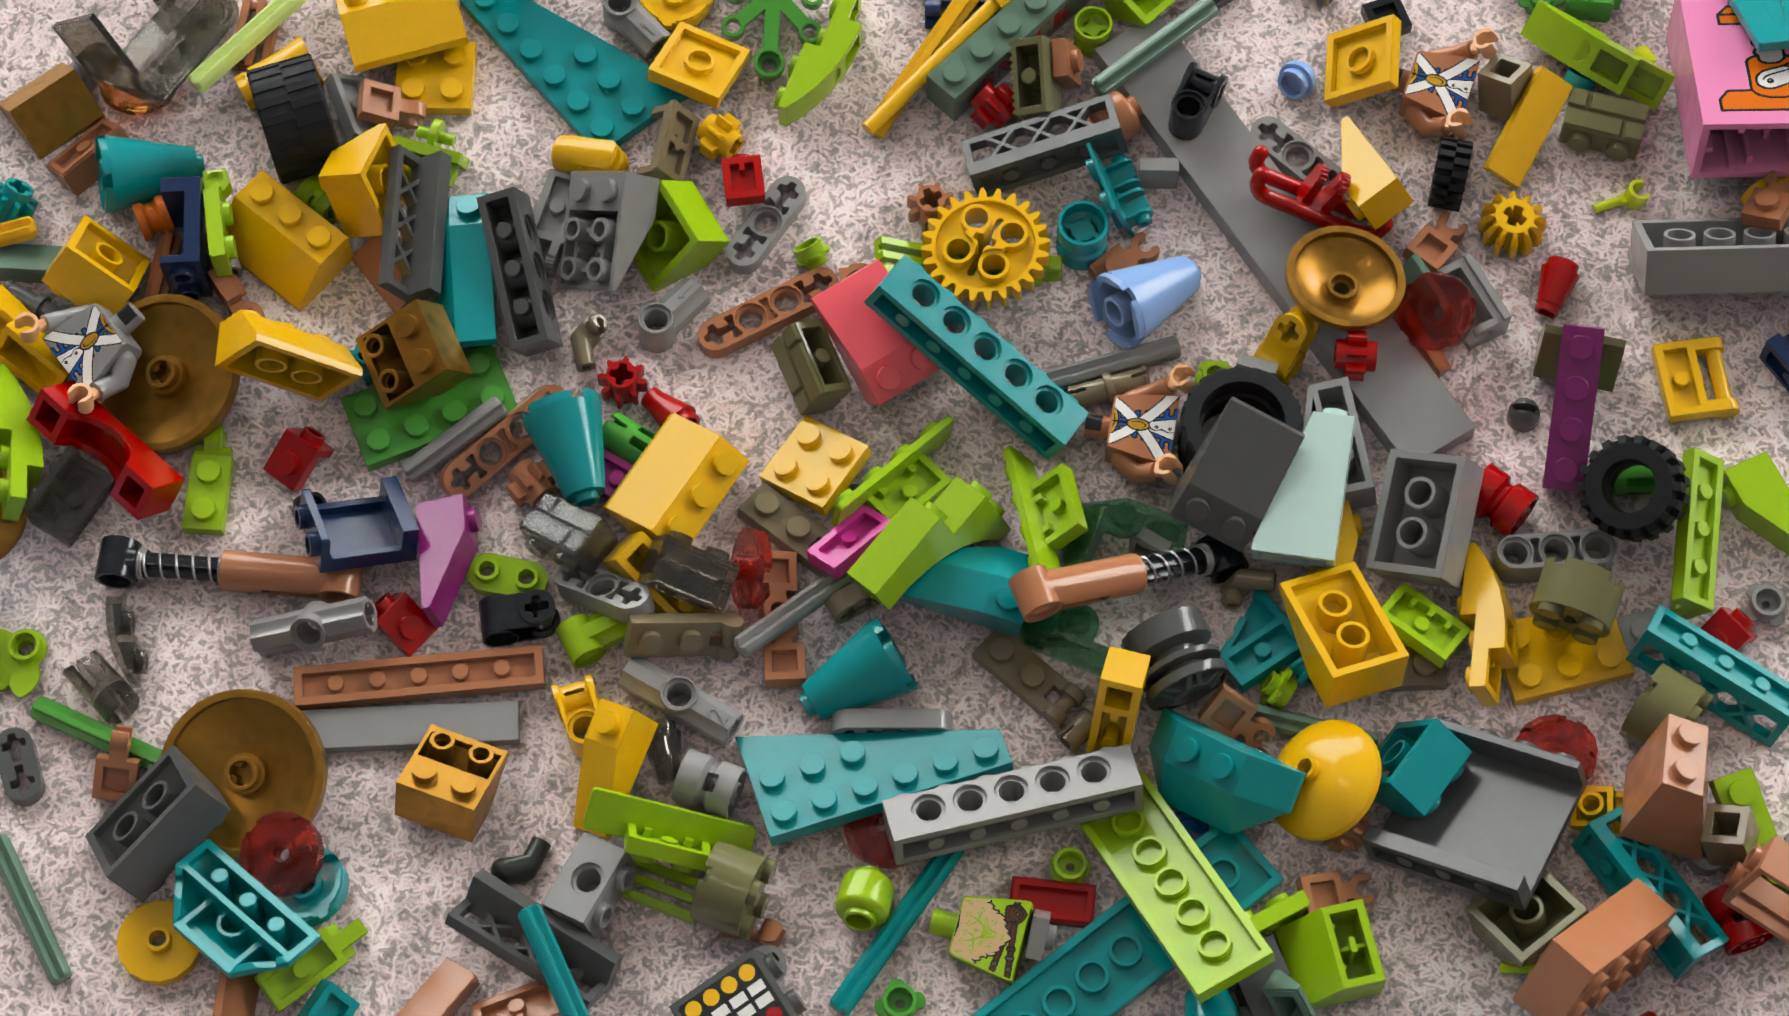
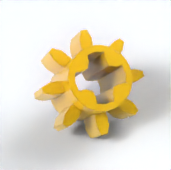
M729 112L724 116L720 114H710L707 116L696 132V137L700 139L698 144L701 145L699 152L712 162L717 157L721 159L736 155L745 141V137L741 135L743 131L740 129L742 122Z

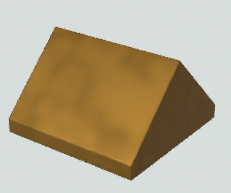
M62 62L0 102V110L40 160L98 123L102 118H105V115L77 71Z

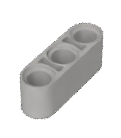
M1596 529L1513 534L1506 536L1500 541L1492 561V567L1500 580L1505 583L1538 582L1547 559L1545 553L1553 552L1558 554L1563 560L1554 562V564H1564L1566 557L1596 564L1608 570L1616 554L1617 545L1611 535ZM1596 550L1602 554L1603 559H1593L1586 551ZM1515 555L1522 563L1511 564L1507 562L1504 556Z

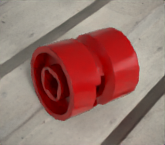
M1491 463L1484 469L1475 516L1479 519L1488 516L1490 518V527L1504 537L1513 535L1528 518L1538 502L1539 496L1521 483L1512 486L1511 476Z
M1727 884L1719 886L1703 896L1702 902L1704 907L1714 920L1720 924L1721 929L1730 939L1723 946L1728 956L1738 955L1755 949L1776 937L1749 919L1737 924L1735 923V920L1745 916L1721 902L1728 888Z

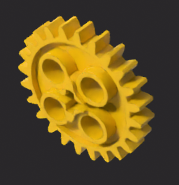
M981 188L978 198H973L967 190L964 191L965 201L961 203L954 197L949 198L950 210L941 206L937 207L939 220L929 218L927 220L929 231L922 233L924 246H921L922 259H926L923 261L926 273H931L930 276L941 284L943 288L954 292L957 300L962 302L964 298H968L971 309L977 306L979 300L984 301L987 310H991L993 300L998 299L1005 308L1007 307V296L1012 295L1015 299L1021 301L1022 287L1032 292L1035 290L1033 278H1044V268L1042 266L1049 265V253L1047 252L1051 250L1050 239L1046 238L1048 236L1047 225L1040 224L1041 214L1039 211L1030 214V202L1028 200L1017 206V196L1015 193H1012L1004 200L1002 199L1001 189L997 188L993 197H987L985 189ZM979 222L985 224L980 228L970 227V225L973 223ZM998 222H1002V223L997 227V229H996L995 231H993L994 228H995V226H996V224H997ZM1009 238L1020 239V241L1017 243L1011 244L1005 242V240ZM955 254L966 255L965 258L960 260L951 258ZM978 266V268H977L975 274L972 275V276H969V275L973 272V270L975 269V267ZM992 269L1002 271L998 275H989L986 272Z

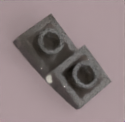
M106 596V626L113 654L131 688H140L141 674H147L149 657L147 649L142 648L136 635H134L136 626L135 613L129 610L122 596Z

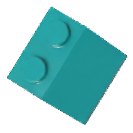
M1437 718L1397 722L1378 747L1382 770L1379 789L1374 801L1404 818L1424 817L1431 814L1440 805L1442 800L1440 795L1448 784L1456 781L1464 772V763L1472 751Z

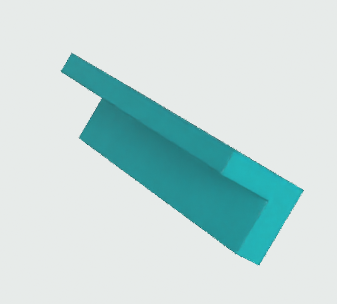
M1660 604L1651 617L1645 631L1628 653L1626 660L1652 676L1662 663L1681 673L1680 670H1690L1699 675L1701 682L1696 683L1714 695L1707 710L1771 748L1789 725V682ZM1648 644L1661 652L1665 660H1654L1644 654L1642 650ZM1726 692L1736 699L1737 704L1727 705L1719 700L1717 693ZM1753 715H1764L1774 721L1776 725L1770 731L1755 722Z
M1622 806L1589 822L1571 845L1610 896H1613L1638 878L1664 901L1663 890L1675 893L1681 900L1682 908L1673 907L1678 912L1668 925L1673 930L1672 933L1658 949L1652 948L1675 980L1688 974L1702 958L1725 946L1730 939L1659 848L1630 838L1629 842L1616 838L1608 826L1616 821H1619L1621 824ZM1637 856L1648 859L1655 867V875L1643 872L1636 863ZM1690 924L1701 927L1711 941L1700 946L1690 933Z

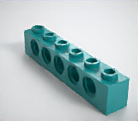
M906 255L894 265L864 301L868 307L1046 460L1053 457L1067 444L1089 415V412L1080 406L1073 396L1066 394L1049 379L1043 370L1030 363L1018 352L1013 344L1001 338L987 325L983 318L972 313L957 300L950 290L943 288L926 273L920 264L913 262Z

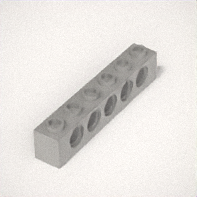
M1130 745L1109 746L1096 752L1078 756H1065L1057 761L1035 766L1025 765L1013 771L995 775H982L974 780L952 785L942 784L934 789L913 794H899L891 799L882 800L884 825L897 866L1143 809V782Z

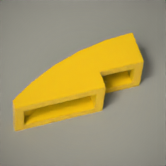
M0 285V363L5 364L12 373L38 394L42 388L65 383L70 374L42 339L46 335L43 331L39 332V337L33 343H25L21 340V331L31 329V327L15 328V318L20 313L30 311L4 286Z

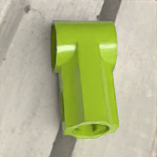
M598 612L590 616L582 613L564 620L558 625L555 632L573 667L584 668L599 661L606 654L607 649L624 642L627 623Z

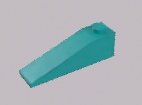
M488 193L448 197L441 294L434 297L437 304L444 306L461 347L497 344L495 278L476 198Z
M962 547L944 557L927 570L909 587L898 601L1018 637L1024 618L1009 588L1008 581L1013 575L1029 567L1027 561L1029 555L1004 547Z

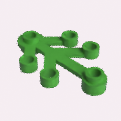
M745 0L726 1L730 4L738 5L743 3ZM752 0L735 15H729L722 21L721 31L724 38L729 41H737L743 37L745 27L765 11L763 49L758 51L754 58V72L763 81L772 82L779 79L785 68L784 56L778 51L780 12L798 30V38L803 45L805 42L816 45L821 29L820 25L816 21L809 20L792 0ZM801 0V3L808 10H816L822 6L823 0L815 2ZM730 23H736L740 26V30L736 33H730L727 31L726 26ZM811 28L817 32V35L814 38H806L803 35V31ZM771 62L775 64L776 69L773 72H765L762 69V65Z

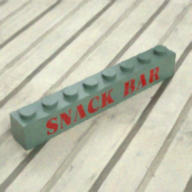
M1012 0L927 75V99L955 122L972 107L969 102L988 82L995 86L1013 70L1010 68L1013 62L1009 60L1012 56L1009 53L1012 47L1008 45L1011 40L1039 35L1050 37L1091 0Z

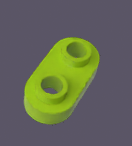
M483 553L476 556L467 572L471 588L483 596L508 595L534 589L548 592L549 588L547 573L540 564L494 553ZM491 567L494 569V572L489 576L480 574L484 568ZM524 576L534 577L530 584H522L520 582Z

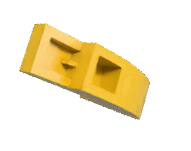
M1469 543L1462 576V595H1459L1457 598L1458 616L1472 629L1469 633L1472 659L1471 666L1467 667L1465 672L1466 686L1470 692H1473L1483 707L1498 706L1502 669L1518 667L1519 644L1517 625L1510 599L1499 576L1477 544Z

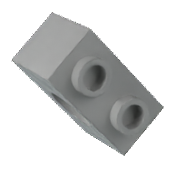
M584 831L541 904L584 932L597 938L601 929L607 927L611 922L615 906L622 896L621 893L628 891L633 885L638 866L624 849ZM600 882L595 890L587 892L592 884Z

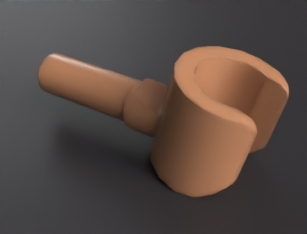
M766 918L760 930L753 929L749 940L756 941L760 946L768 944L778 948L786 931L782 929L783 925L780 922ZM723 933V937H727V938H737V937H734V936H731V935H728V934Z

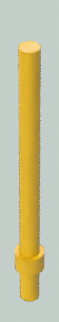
M986 0L951 37L862 123L863 129L868 134L873 135L927 82V75L1012 0Z

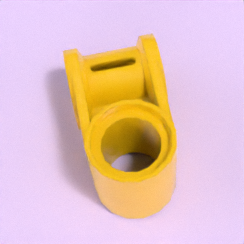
M1295 305L1287 313L1276 318L1253 357L1279 363L1276 377L1284 384H1287L1302 366L1306 357L1305 354L1318 333L1321 324L1307 316Z
M591 674L585 675L582 681L559 687L557 684L550 685L560 720L564 723L570 747L573 753L582 758L584 739L578 738L577 735L581 731L588 729L599 703Z

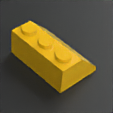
M336 0L356 73L469 44L457 0Z
M263 170L234 196L231 203L234 225L228 226V236L234 235L241 266L299 312L352 261L354 255L348 236Z
M240 309L220 322L215 367L316 401L325 400L363 376V368L348 348L331 341L328 336L310 334L298 330L293 324L288 322L269 320L261 317L260 313L253 310Z
M671 413L605 503L603 509L631 533L644 531L669 558L682 557L750 461L721 435L676 413Z

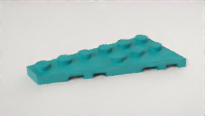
M1000 729L735 737L772 846L883 812L882 800L891 799L899 794H913L934 789L942 784L952 785L974 780L982 775H995L1013 771V762Z

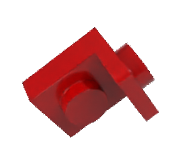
M741 153L730 158H721L726 207L766 203L760 154L749 155Z

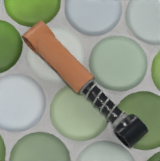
M109 535L101 539L94 578L104 586L125 589L132 588L141 579L151 581L155 577H160L165 582L170 581L171 578L178 579L181 583H185L187 580H195L199 585L204 581H211L213 585H219L222 591L319 598L329 604L359 597L364 567L320 573L314 557L234 550H224L219 558L212 557L211 553L208 554V557L195 556L194 552H192V555H179L178 551L175 554L162 553L161 549L159 553H153L148 548H142V544L133 538Z
M1205 535L1197 541L1196 545H1192L1188 549L1180 547L1175 552L1166 550L1161 555L1152 553L1147 558L1145 556H1138L1135 553H1129L1049 570L1044 565L1031 566L1013 575L1009 579L1008 585L1025 622L1032 623L1044 620L1059 610L1140 594L1145 590L1147 584L1153 587L1157 581L1167 584L1172 578L1181 581L1187 575L1190 578L1200 575L1210 577L1212 583L1220 584L1225 582L1237 570L1248 569L1249 563L1243 551L1240 552L1209 535Z

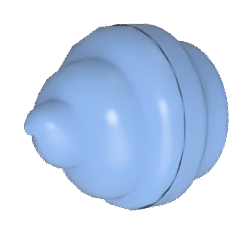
M1291 61L1281 68L1277 83L1283 95L1290 99L1306 98L1314 91L1317 79L1314 69L1308 63Z

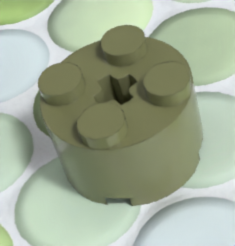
M1556 557L1547 558L1529 605L1530 611L1535 615L1532 623L1547 631H1556L1557 627L1572 633L1573 639L1580 643L1596 645L1598 638L1607 637L1610 634L1626 588L1625 583L1620 579L1617 586L1610 581L1612 576L1610 571L1584 560L1566 557L1564 564H1554Z
M1662 663L1650 678L1654 682L1653 685H1649L1645 691L1642 690L1632 706L1619 735L1641 748L1668 714L1697 722L1698 718L1702 717L1708 709L1714 695L1707 692L1706 688Z
M718 841L705 862L704 866L709 867L704 880H698L692 900L690 917L700 925L748 941L753 932L756 917L762 919L769 904L770 895L764 893L766 884L769 885L774 877L777 861L744 848Z

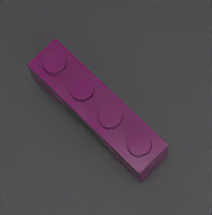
M1563 324L1542 488L1580 492L1578 491V482H1583L1584 475L1580 471L1582 465L1587 466L1605 328Z

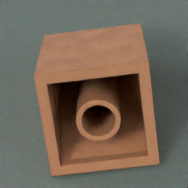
M1672 714L1666 716L1626 766L1619 835L1696 861L1702 858L1703 847L1700 840L1708 795V726Z

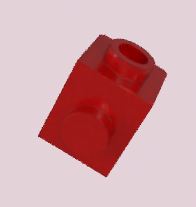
M312 427L289 428L283 433L263 470L291 491H300L319 459L331 457L334 449L324 442L326 437Z
M388 592L374 604L377 610L378 628L407 657L412 656L438 629L432 625L424 611L405 592L394 593L393 595Z
M1721 607L1700 628L1738 652L1747 643H1753L1758 638L1751 630L1755 623L1739 608L1732 611L1730 608Z

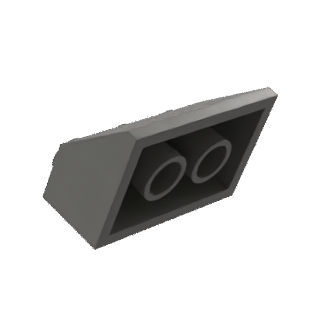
M171 745L85 837L106 878L143 903L153 892L158 891L164 885L167 877L175 870V864L193 851L211 831L216 830L231 810L220 791L177 747Z

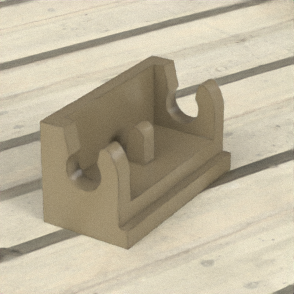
M674 99L670 100L668 104L653 108L651 118L663 116L650 165L639 167L636 170V174L660 180H685L700 118Z

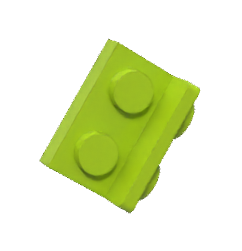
M1405 582L1399 586L1382 606L1384 613L1400 640L1440 669L1453 655H1458L1472 630L1463 624L1459 618L1449 614L1430 601L1422 592L1413 589Z

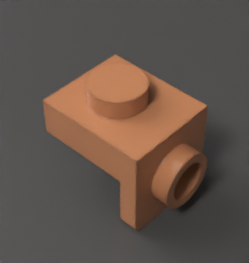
M1067 38L1051 39L1053 78L1061 83L1062 89L1082 87L1081 72L1084 68V61L1081 50Z

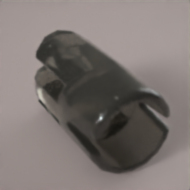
M97 649L90 652V658L83 656L77 660V669L70 665L63 670L65 678L107 724L116 725L122 723L115 712L117 708L128 718L137 710L140 703L138 694Z

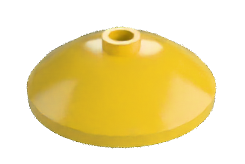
M1338 719L1314 723L1297 733L1281 750L1277 760L1307 774L1292 812L1276 817L1275 820L1288 833L1306 841L1329 840L1355 826L1371 807L1381 780L1382 766L1380 753L1371 736L1357 725Z

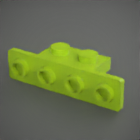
M947 415L939 423L936 421L930 422L921 431L919 439L911 445L908 443L901 445L894 452L889 463L882 468L876 466L871 469L862 480V484L854 491L847 489L841 493L833 504L835 510L831 524L834 527L838 526L864 504L892 520L910 497H913L923 506L928 501L933 503L952 482V479L934 464L928 456L950 438L955 419Z
M1009 445L1003 449L1006 462L1004 471L1011 482L1014 494L1012 502L1019 513L1021 521L1019 529L1029 553L1027 558L1029 567L1044 565L1047 570L1059 568L1060 563L1057 551L1088 531L1073 471L1061 463L1038 479L1034 463Z
M600 787L592 789L583 819V827L585 829L623 838L624 851L630 853L633 859L644 863H653L655 860L671 863L674 869L685 873H695L696 870L707 872L709 867L704 866L705 862L718 841L751 851L756 835V828L752 825Z

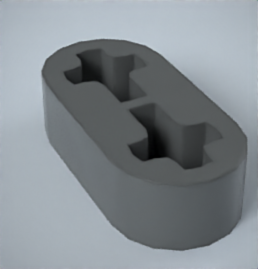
M13 727L0 733V775L4 790L10 800L16 805L24 807L31 806L42 798L45 792V782L33 739L24 729ZM14 740H19L21 745H25L19 748L21 761L18 762L15 761L10 751H7L11 749V742ZM20 772H24L30 783H32L28 786L29 792L26 794H21L19 789H14L20 786L21 782L18 774Z

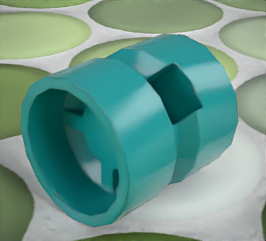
M1080 200L1068 204L1060 212L1057 222L1056 251L1058 256L1061 255L1062 263L1067 267L1080 271L1088 270V267L1106 253L1109 220L1107 213L1101 206L1092 201Z

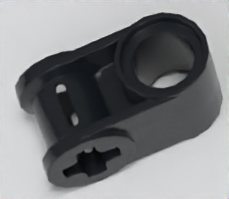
M1195 62L1189 64L1171 102L1168 127L1173 136L1181 140H1192L1201 134L1213 109L1218 106L1228 83V76L1222 74L1218 77L1199 69L1198 64ZM1187 113V114H1191V115H1193V116H1189V117H1188V116H1184V115H1182V114Z
M534 589L508 595H491L481 599L478 604L482 642L490 647L507 646L516 642L550 637L556 633V628L561 622L553 597L544 590ZM542 610V617L536 618L537 611Z

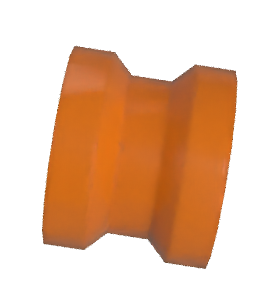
M161 194L154 196L152 201L147 204L138 202L131 205L145 241L152 240L156 233L175 231Z

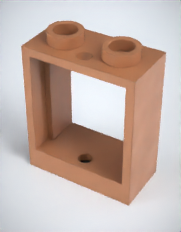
M1775 835L1762 847L1756 844L1746 856L1743 864L1739 861L1733 864L1724 879V883L1728 885V888L1721 902L1789 945V895L1760 877L1763 874L1789 891V843Z

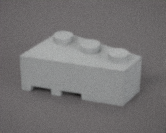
M1348 376L1308 385L1303 432L1313 411L1323 412L1324 408H1338L1347 411L1348 416H1355V430L1345 501L1349 500L1351 510L1377 505L1375 483Z

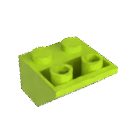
M1363 899L1319 908L1275 930L1280 952L1290 972L1289 977L1301 985L1313 1009L1381 994L1386 978Z

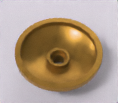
M1327 226L1306 234L1292 248L1285 267L1287 289L1296 305L1316 322L1338 330L1358 331L1382 324L1396 312L1406 288L1404 268L1393 249L1374 234L1350 226Z

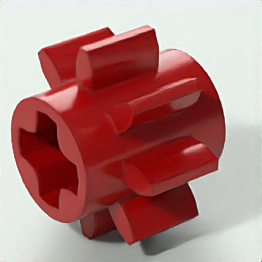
M988 82L969 102L976 109L970 118L982 129L989 124L999 129L1013 115V111L1016 109L1011 103L1013 100L1011 97L1014 95V92L1004 82L997 88Z
M1347 331L1346 339H1336L1334 369L1343 370L1344 377L1348 376L1349 380L1363 381L1366 371L1375 372L1377 342L1368 341L1367 331Z
M628 356L614 363L608 360L606 374L601 373L597 375L599 385L604 387L601 390L602 400L607 401L612 398L617 403L618 409H621L623 404L631 402L637 406L639 404V392L648 391L647 380L642 379L645 375L643 365L640 364L634 367L629 362Z

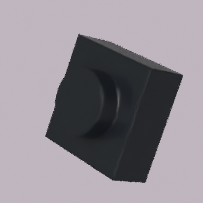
M1375 0L1362 5L1360 13L1365 23L1394 14L1402 21L1401 36L1411 33L1412 23L1401 0Z

